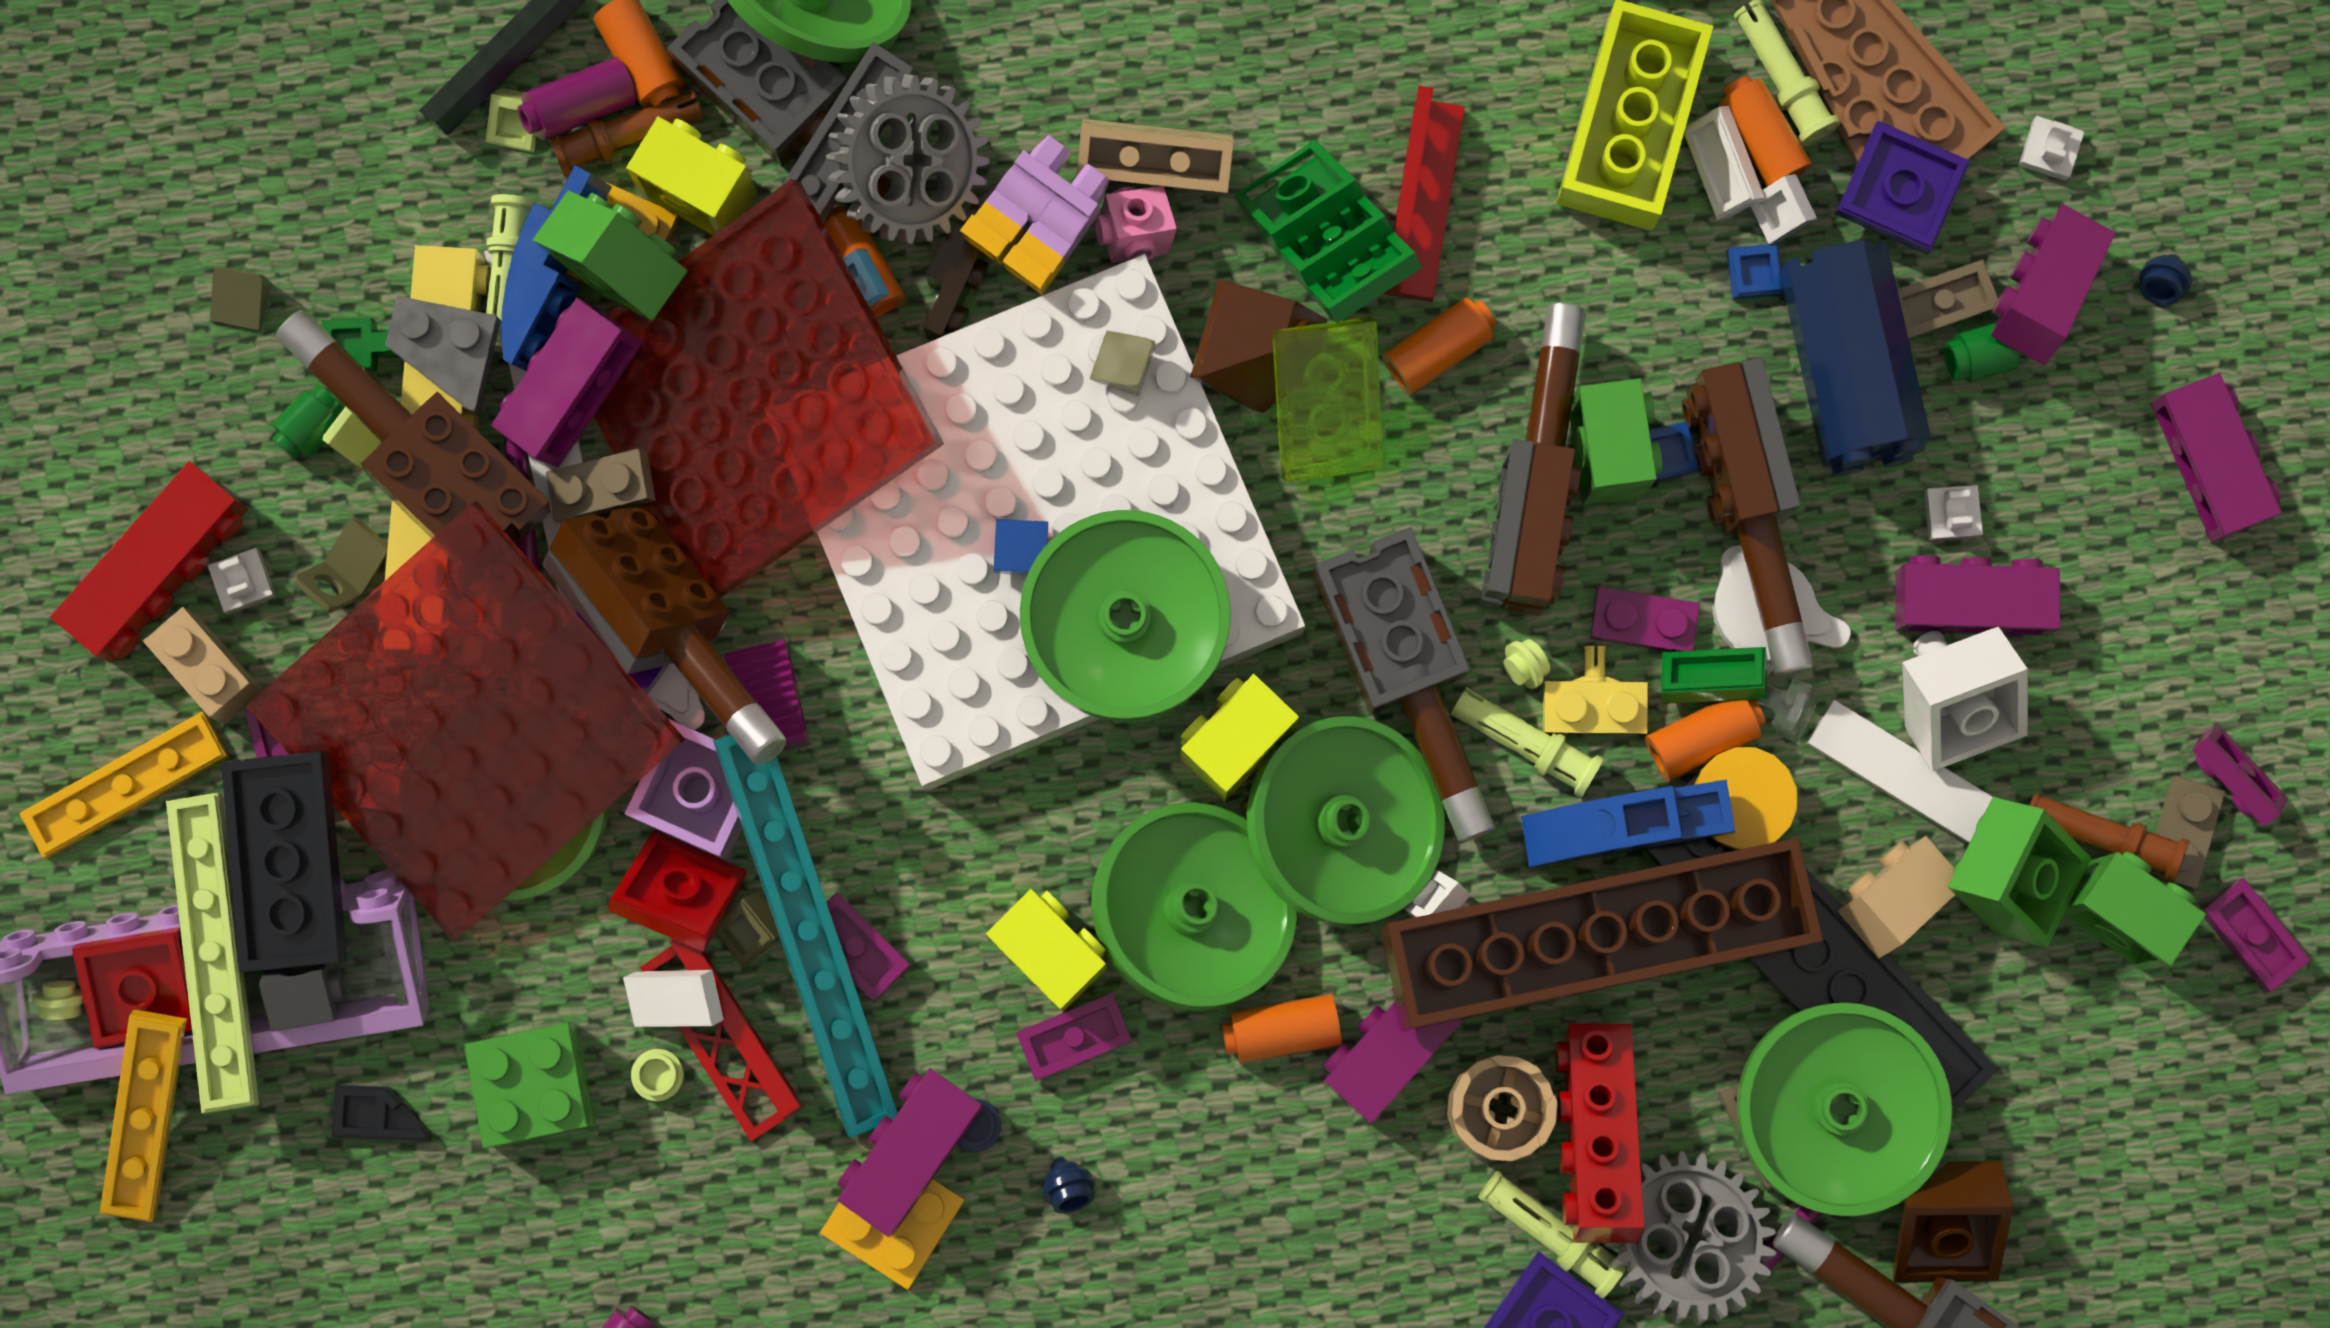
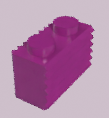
M781 640L724 653L725 662L785 736L786 743L783 750L810 745L790 649L786 641Z

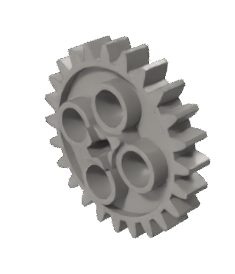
M904 74L902 83L897 77L886 76L884 77V90L878 84L869 83L865 85L868 101L856 96L849 98L855 110L853 115L838 113L837 118L846 128L844 133L835 132L829 134L830 139L840 144V150L827 154L826 159L839 163L840 170L829 175L828 181L843 183L844 188L838 192L835 199L844 203L853 202L846 216L855 220L865 217L862 230L875 233L880 228L881 239L893 241L898 234L899 241L913 244L916 234L920 240L933 241V227L941 233L948 234L951 232L948 217L960 221L967 219L961 207L963 202L978 204V198L970 190L972 185H986L987 180L976 174V170L979 166L990 164V159L977 155V148L985 145L988 142V138L973 135L972 131L979 126L982 120L980 117H964L971 103L963 99L953 101L955 88L942 86L938 89V81L935 78L924 77L920 83L918 75ZM909 113L913 115V118L910 122L907 121V115ZM888 120L892 127V135L889 142L883 146L879 140L878 132L881 124ZM935 121L939 126L940 134L937 142L930 146L926 134L930 124ZM913 153V163L904 165V155H911ZM887 172L891 185L888 193L881 198L877 191V182L879 177ZM935 173L938 187L935 194L929 198L925 191V184L928 177ZM909 195L910 203L906 205L904 201Z
M1680 1151L1673 1158L1672 1164L1669 1163L1664 1155H1659L1652 1162L1653 1170L1645 1163L1640 1165L1644 1218L1642 1234L1637 1243H1604L1605 1247L1619 1249L1620 1253L1609 1263L1610 1268H1626L1628 1274L1622 1279L1620 1286L1623 1288L1636 1283L1640 1289L1634 1302L1639 1304L1648 1297L1654 1299L1653 1315L1656 1317L1670 1307L1672 1308L1673 1321L1676 1324L1683 1321L1689 1311L1696 1326L1701 1325L1708 1319L1709 1312L1715 1321L1719 1322L1728 1316V1308L1737 1313L1747 1306L1744 1297L1752 1300L1761 1292L1760 1287L1755 1281L1763 1282L1771 1275V1271L1760 1263L1767 1262L1776 1256L1775 1250L1763 1245L1764 1241L1769 1240L1776 1234L1775 1229L1760 1225V1220L1768 1215L1770 1210L1769 1208L1754 1209L1751 1202L1758 1196L1759 1190L1752 1189L1744 1193L1739 1188L1743 1182L1744 1174L1741 1172L1731 1180L1725 1177L1726 1162L1723 1160L1711 1170L1707 1168V1158L1704 1153H1701L1692 1165H1689L1684 1151ZM1667 1193L1675 1194L1681 1198L1685 1206V1213L1676 1212L1669 1206L1666 1198ZM1704 1197L1708 1199L1709 1205L1705 1215L1700 1219L1692 1234L1691 1242L1695 1246L1683 1256L1678 1279H1674L1671 1276V1270L1689 1238V1234L1685 1230L1696 1221L1701 1208L1702 1198ZM1714 1217L1723 1218L1729 1223L1732 1229V1237L1723 1236L1718 1232L1714 1224ZM1647 1239H1655L1663 1245L1666 1252L1665 1259L1656 1258L1650 1253ZM1695 1263H1702L1710 1269L1713 1274V1284L1706 1283L1698 1277L1695 1271Z

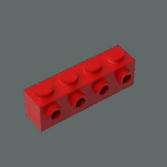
M188 461L54 611L50 618L94 656L111 664L116 658H124L138 644L140 640L138 633L151 619L156 620L169 610L175 599L173 594L185 580L191 581L195 579L205 569L209 562L207 556L220 541H228L239 531L243 524L241 517L248 511V508L202 469Z
M1568 1023L1563 1041H1556L1555 1043L1556 1073H1565V1091H1559L1557 1098L1558 1122L1567 1123L1568 1142H1561L1560 1169L1562 1174H1570L1571 1193L1563 1194L1564 1225L1573 1226V1243H1637L1644 1229L1632 1024Z

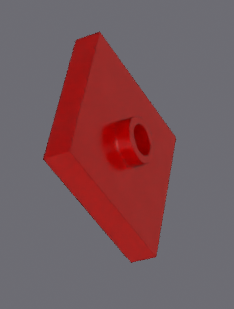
M653 830L611 896L607 911L704 952L740 891L746 878L747 870Z
M180 927L79 943L72 948L94 1049L125 1044L129 1015L133 1010L186 1018L185 1034L192 1033Z

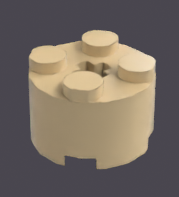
M1497 1055L1472 1063L1456 1077L1448 1094L1447 1117L1453 1135L1467 1151L1486 1160L1515 1161L1531 1155L1537 1148L1547 1142L1556 1124L1557 1100L1555 1095H1553L1549 1081L1543 1076L1537 1066L1520 1057ZM1499 1093L1506 1095V1104L1514 1108L1512 1117H1503L1502 1124L1495 1121V1113L1489 1110L1490 1101L1499 1100Z

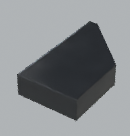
M335 1085L333 1138L431 1141V1132L391 1087Z

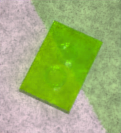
M1372 317L1345 320L1338 324L1330 322L1272 330L1281 478L1288 483L1383 469L1376 321Z

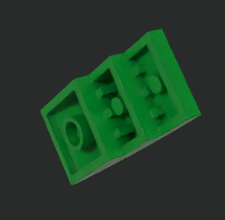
M1315 139L1234 195L1262 237L1336 324L1422 269L1416 253L1392 230L1386 216L1363 194L1357 180ZM1312 154L1315 156L1254 200H1251L1245 194Z

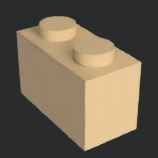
M184 607L179 609L143 640L208 717L220 723L226 724L264 691L200 616Z
M1924 836L1909 847L1903 840L1892 847L1879 859L1884 868L1876 875L1869 870L1850 885L1846 891L1852 898L1837 910L1878 959L1904 944L1955 896L1948 888L1955 868L1927 836Z

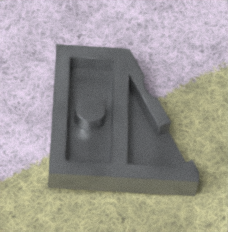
M397 296L385 345L470 413L479 415L501 320L497 315Z

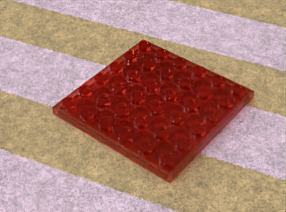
M793 179L783 184L678 262L688 271L653 321L620 305L607 314L644 342L595 413L594 418L613 454L638 448L647 451L656 501L645 503L644 505L719 598L734 590L944 445L941 436L801 182Z
M478 501L467 506L247 705L249 710L288 754L329 751L333 805L453 941H456L686 741Z

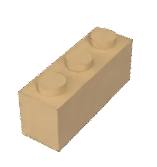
M1083 119L1076 177L1087 163L1104 174L1108 180L1228 193L1234 143L1233 136Z

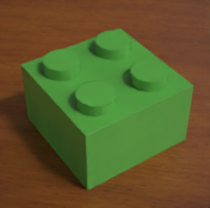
M568 190L532 239V241L601 297L653 321L688 271L672 258L677 252L673 246L653 233L648 237L638 229L642 221L635 214L617 203L613 207L594 193H590L588 198H585Z
M1641 378L1579 386L1573 396L1570 428L1575 449L1576 465L1581 466L1579 487L1582 506L1643 498L1657 480L1656 474L1662 473L1661 449L1658 442L1651 443L1648 426L1649 423H1654L1655 419L1653 398L1650 392L1643 393Z
M1992 797L1984 815L1976 825L1975 833L1961 861L1957 863L1948 888L1996 934L2048 948L2089 865L2091 857L2045 809Z
M2116 852L2092 859L2064 916L2142 971L2171 966L2206 915L2193 905L2196 901L2195 897L2174 883L2169 882L2167 885H2164L2149 874L2152 870L2151 866L2132 853L2124 852L2122 855Z
M567 1022L464 1044L482 1148H497L596 1127L578 1024Z

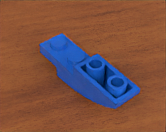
M574 165L551 210L534 202L519 235L506 279L501 324L503 360L527 371V366L532 356L544 347L556 329V322L561 313L575 301L576 293L580 287V284L565 276L568 269L532 241V239L568 190L585 198H588L590 193H594L607 201V195L612 188L609 184Z
M1727 780L1674 788V786L1657 788L1521 816L1529 868L1633 852L1632 850L1736 833Z

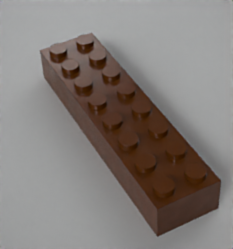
M1799 838L1390 922L1380 928L1403 1032L1798 949L1823 941Z

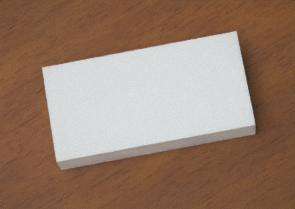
M1719 106L1686 126L1684 136L1717 220L1732 217L1765 198L1729 106Z
M713 970L634 972L623 977L634 1027L713 1026L724 1020Z

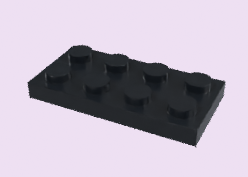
M329 751L221 762L239 972L347 961Z

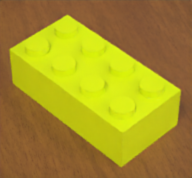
M1615 0L1607 19L1556 205L1653 231L1662 215L1713 30L1712 25L1622 0Z

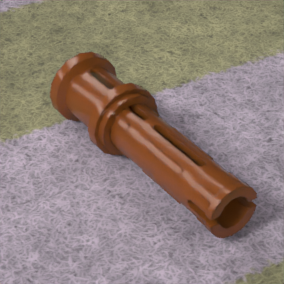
M693 89L688 91V93L663 101L656 107L649 106L604 123L602 118L590 121L586 127L549 138L564 177L570 175L574 165L580 167L600 159L605 163L612 161L611 158L616 156L614 151L642 142L657 116L673 124L675 119H680L688 124L704 121Z
M2036 792L2029 805L2045 809L2075 841L2109 853L2119 852L2122 855L2124 852L2132 853L2148 863L2152 868L2151 871L2165 875L2166 882L2174 883L2190 842V840L2184 838L2177 842L2147 831V825L2139 822L2138 824L2132 823L2131 827L2046 798Z

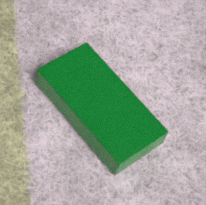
M1766 647L1662 652L1661 697L1663 704L1767 699L1768 657Z

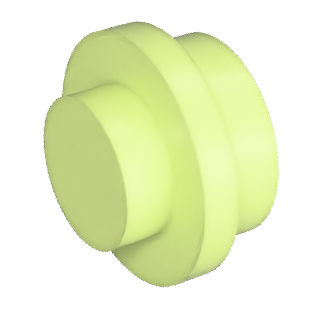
M1526 639L1523 642L1513 641L1506 646V659H1504L1503 664L1510 679L1517 685L1524 684L1529 689H1535L1543 683V677L1550 673L1549 661L1540 646L1531 639Z
M61 980L44 983L42 985L43 991L32 995V1005L38 1007V1017L41 1019L64 1020L82 1015V1004L84 1003L81 989L76 988L73 981Z
M652 1049L641 1054L634 1062L631 1070V1081L636 1092L643 1098L650 1101H664L673 1097L680 1090L684 1081V1069L679 1058L672 1052L664 1049Z

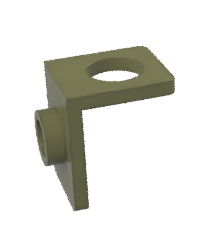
M354 517L348 520L325 561L297 574L293 583L329 613L337 611L359 600L368 590L387 558L388 543L359 518ZM314 580H323L330 583L338 590L339 595L333 596L324 593L315 585Z

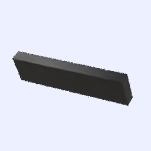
M531 0L419 112L446 135L450 134L586 0Z

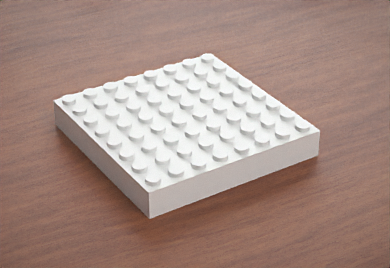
M1145 254L766 409L925 792L1101 719L1079 711L1065 703L1045 685L1032 666L1025 649L1020 627V602L1027 575L994 573L996 519L1048 521V543L1058 533L1073 523L1094 514L1114 510L1149 512L1170 519L1187 529L1213 555L1221 569L1229 593L1231 613L1229 636L1225 651L1216 670L1298 637L1304 632V621L1200 382L1190 377L1193 364ZM1106 330L1145 337L1155 341V351L1139 396L1090 380V375Z

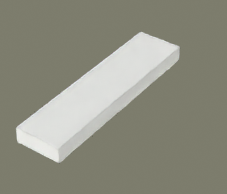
M1836 700L1830 703L1805 744L1969 845L1975 833L1979 819L1984 815L1992 799V796L1945 767L1932 771L1919 751Z

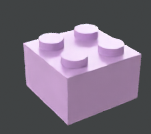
M669 719L625 811V815L686 844L728 861L743 828L713 743L715 739Z

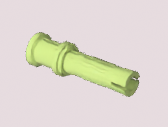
M1763 0L1749 2L1757 22H1753L1745 6H1742L1736 11L1734 18L1740 24L1769 73L1770 78L1780 92L1776 97L1777 104L1782 111L1787 110L1799 130L1798 140L1803 147L1811 145L1830 135L1840 126L1841 121L1837 115H1831L1818 94L1820 85L1817 80L1811 76L1805 77L1799 64L1766 10Z
M493 195L490 203L495 208L492 237L487 238L486 241L488 253L492 255L486 313L497 315L501 320L494 348L495 352H502V305L512 255L522 227L534 202H536L533 199L517 195Z
M1468 687L1465 688L1450 714L1452 717L1469 724L1486 736L1535 763L1533 768L1541 776L1548 773L1574 788V795L1582 798L1604 760L1598 755L1591 758L1567 744L1566 737L1560 733L1558 735L1553 733L1550 736L1534 728L1512 713L1484 699Z
M1496 1171L1478 1196L1480 1200L1487 1202L1520 1229L1558 1256L1556 1261L1559 1263V1267L1564 1271L1572 1269L1596 1287L1595 1294L1600 1298L1606 1297L1624 1274L1625 1267L1610 1268L1609 1263L1616 1257L1598 1243H1573V1228L1571 1226L1564 1225L1563 1220L1502 1176L1501 1172Z

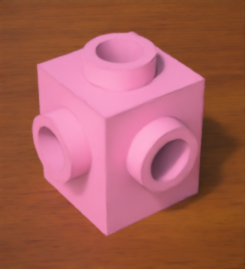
M1164 186L1142 189L1123 187L1111 194H1105L1101 213L1094 221L1097 241L1100 246L1106 245L1111 263L1128 261L1145 254L1147 260L1152 259L1154 256L1169 254L1177 230Z

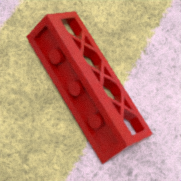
M1418 86L1393 231L1416 253L1422 269L1383 294L1433 302L1465 106L1432 101L1434 88Z
M673 939L669 942L671 947L640 966L642 972L655 971L678 956L687 970H713L724 1018L723 1021L717 1024L715 1036L696 1033L691 1026L677 1027L750 1141L753 1142L805 1106L706 952ZM724 1028L732 1040L722 1038ZM699 1039L714 1042L711 1056ZM720 1043L736 1046L745 1059L746 1068L743 1080L722 1076L718 1070L716 1061ZM751 1072L754 1073L759 1083L750 1082ZM727 1083L741 1085L739 1100ZM748 1087L764 1090L778 1111L757 1126H754L744 1110Z

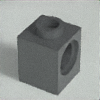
M333 963L267 969L264 971L259 982L271 1032L334 1021L341 1001L346 1000L347 997L344 974L341 969L334 970Z

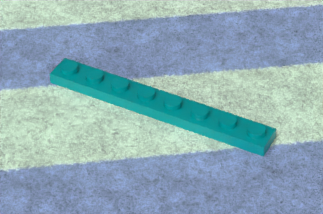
M730 734L713 740L846 1134L852 1138L875 1129L885 1115L893 1120L898 1112L778 758L776 756L767 763L755 764Z

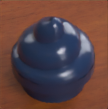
M2178 255L2157 256L2143 266L2139 275L2140 290L2142 295L2151 303L2160 306L2173 305L2187 295L2192 284L2191 272Z
M1058 1156L1052 1162L1050 1171L1045 1177L1043 1196L1047 1203L1052 1204L1056 1213L1074 1212L1086 1207L1093 1201L1092 1189L1095 1186V1182L1091 1172L1086 1168H1082L1076 1162L1067 1161L1064 1157Z

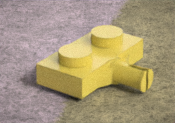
M1584 646V677L1572 681L1543 682L1544 733L1647 734L1648 682H1620L1613 678L1605 677L1606 646ZM1594 648H1595V665H1594Z

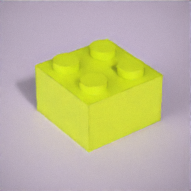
M657 116L626 167L635 186L643 197L677 213L680 218L727 243L757 194L751 179L752 174L744 165L746 159L737 151L724 144H719L715 149L701 141L702 134L680 119H675L673 124Z
M1254 673L1245 683L1239 677L1232 681L1217 698L1218 704L1216 707L1219 710L1209 720L1201 714L1180 736L1182 738L1180 744L1183 746L1181 748L1180 760L1224 802L1261 765L1269 751L1281 739L1296 729L1299 716Z
M1030 889L986 935L1064 1012L1107 969L1106 963L1101 959L1105 955L1106 949L1085 928L1076 934L1065 923L1070 917L1069 912L1047 890L1039 897Z

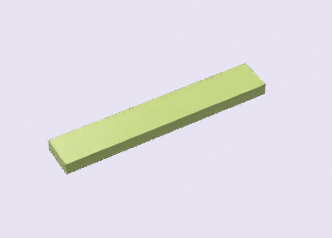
M212 793L166 801L201 1113L209 1114L259 1105L245 979L244 972H239L223 795Z

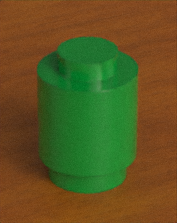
M1997 322L1955 334L1954 340L1945 342L1943 347L1945 363L1953 380L1965 379L1969 383L2017 369L2019 358L2023 357L2024 354L1990 336Z
M317 384L310 392L304 390L271 424L277 431L272 440L293 460L300 454L309 460L326 443L322 440L323 435L345 407L326 389Z

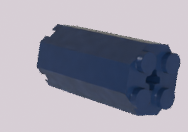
M1869 240L1822 247L1812 251L1813 261L1803 266L1800 265L1799 257L1786 261L1779 273L1823 467H1832L1833 476L1840 477L1863 471V464L1882 459L1883 467H1894L1912 462L1914 454L1925 450V445L1931 440V435L1887 242H1878L1874 248H1872V243Z

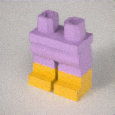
M1049 135L1033 149L1031 154L1024 150L1014 162L1015 164L1004 175L975 215L972 214L960 229L963 238L1000 266L1003 263L1007 271L1042 296L1075 250L1090 225L1093 224L1100 214L1098 203L1109 184V180L1104 174L1087 163L1072 184L1060 177L1057 173L1071 153L1064 145Z

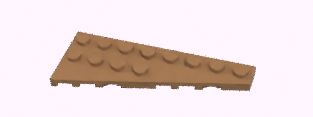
M1771 0L1809 75L1819 83L1820 89L1818 92L1831 115H1837L1840 119L1841 124L1837 129L1856 165L1877 120L1968 160L2005 130L2006 127L1893 0Z

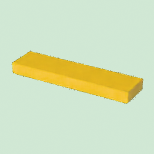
M202 711L19 814L43 858L48 859L229 758V755L207 714Z
M133 1010L129 1015L99 1214L153 1222L156 1217L186 1029V1018Z

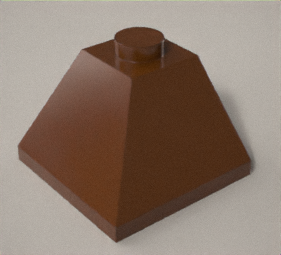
M1218 281L1190 377L1251 410L1264 413L1314 368L1328 319L1294 300L1228 281Z
M2001 1161L1947 1162L1905 1200L1893 1265L1894 1282L1935 1281L1937 1277L1954 1281L1999 1280L2014 1209Z

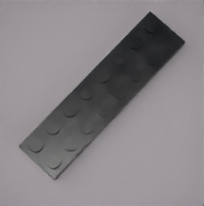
M1700 771L1684 786L1694 785ZM1712 837L1642 848L1658 866L1736 851L1722 846ZM1806 869L1823 941L1807 947L1747 960L1796 1012L1829 1003H1854L1878 1008L1907 1023L1924 1038L1939 1059L1949 1084L1953 1114L1998 1069L1888 954L1879 959L1837 912L1842 905Z

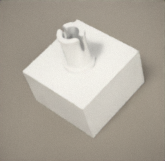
M1999 626L1950 645L1946 643L1943 634L1939 631L1927 632L1921 635L1913 645L1915 649L1913 651L1917 657L1902 662L1905 727L1932 771L2028 736V669Z

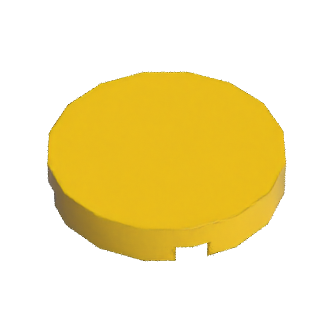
M1735 747L1714 756L1701 769L1694 785L1727 780L1736 833L1712 837L1722 846L1732 850H1741L1776 842L1790 828L1797 811V787L1789 769L1773 754L1756 747Z

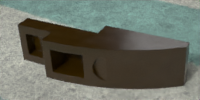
M1001 179L978 198V204H972L965 212L967 217L965 221L958 220L953 226L925 273L928 285L940 290L923 326L926 338L931 341L963 328L969 313V309L963 306L970 289L978 292L984 283L990 264L983 260L985 256H988L963 238L960 229L972 214L975 215Z

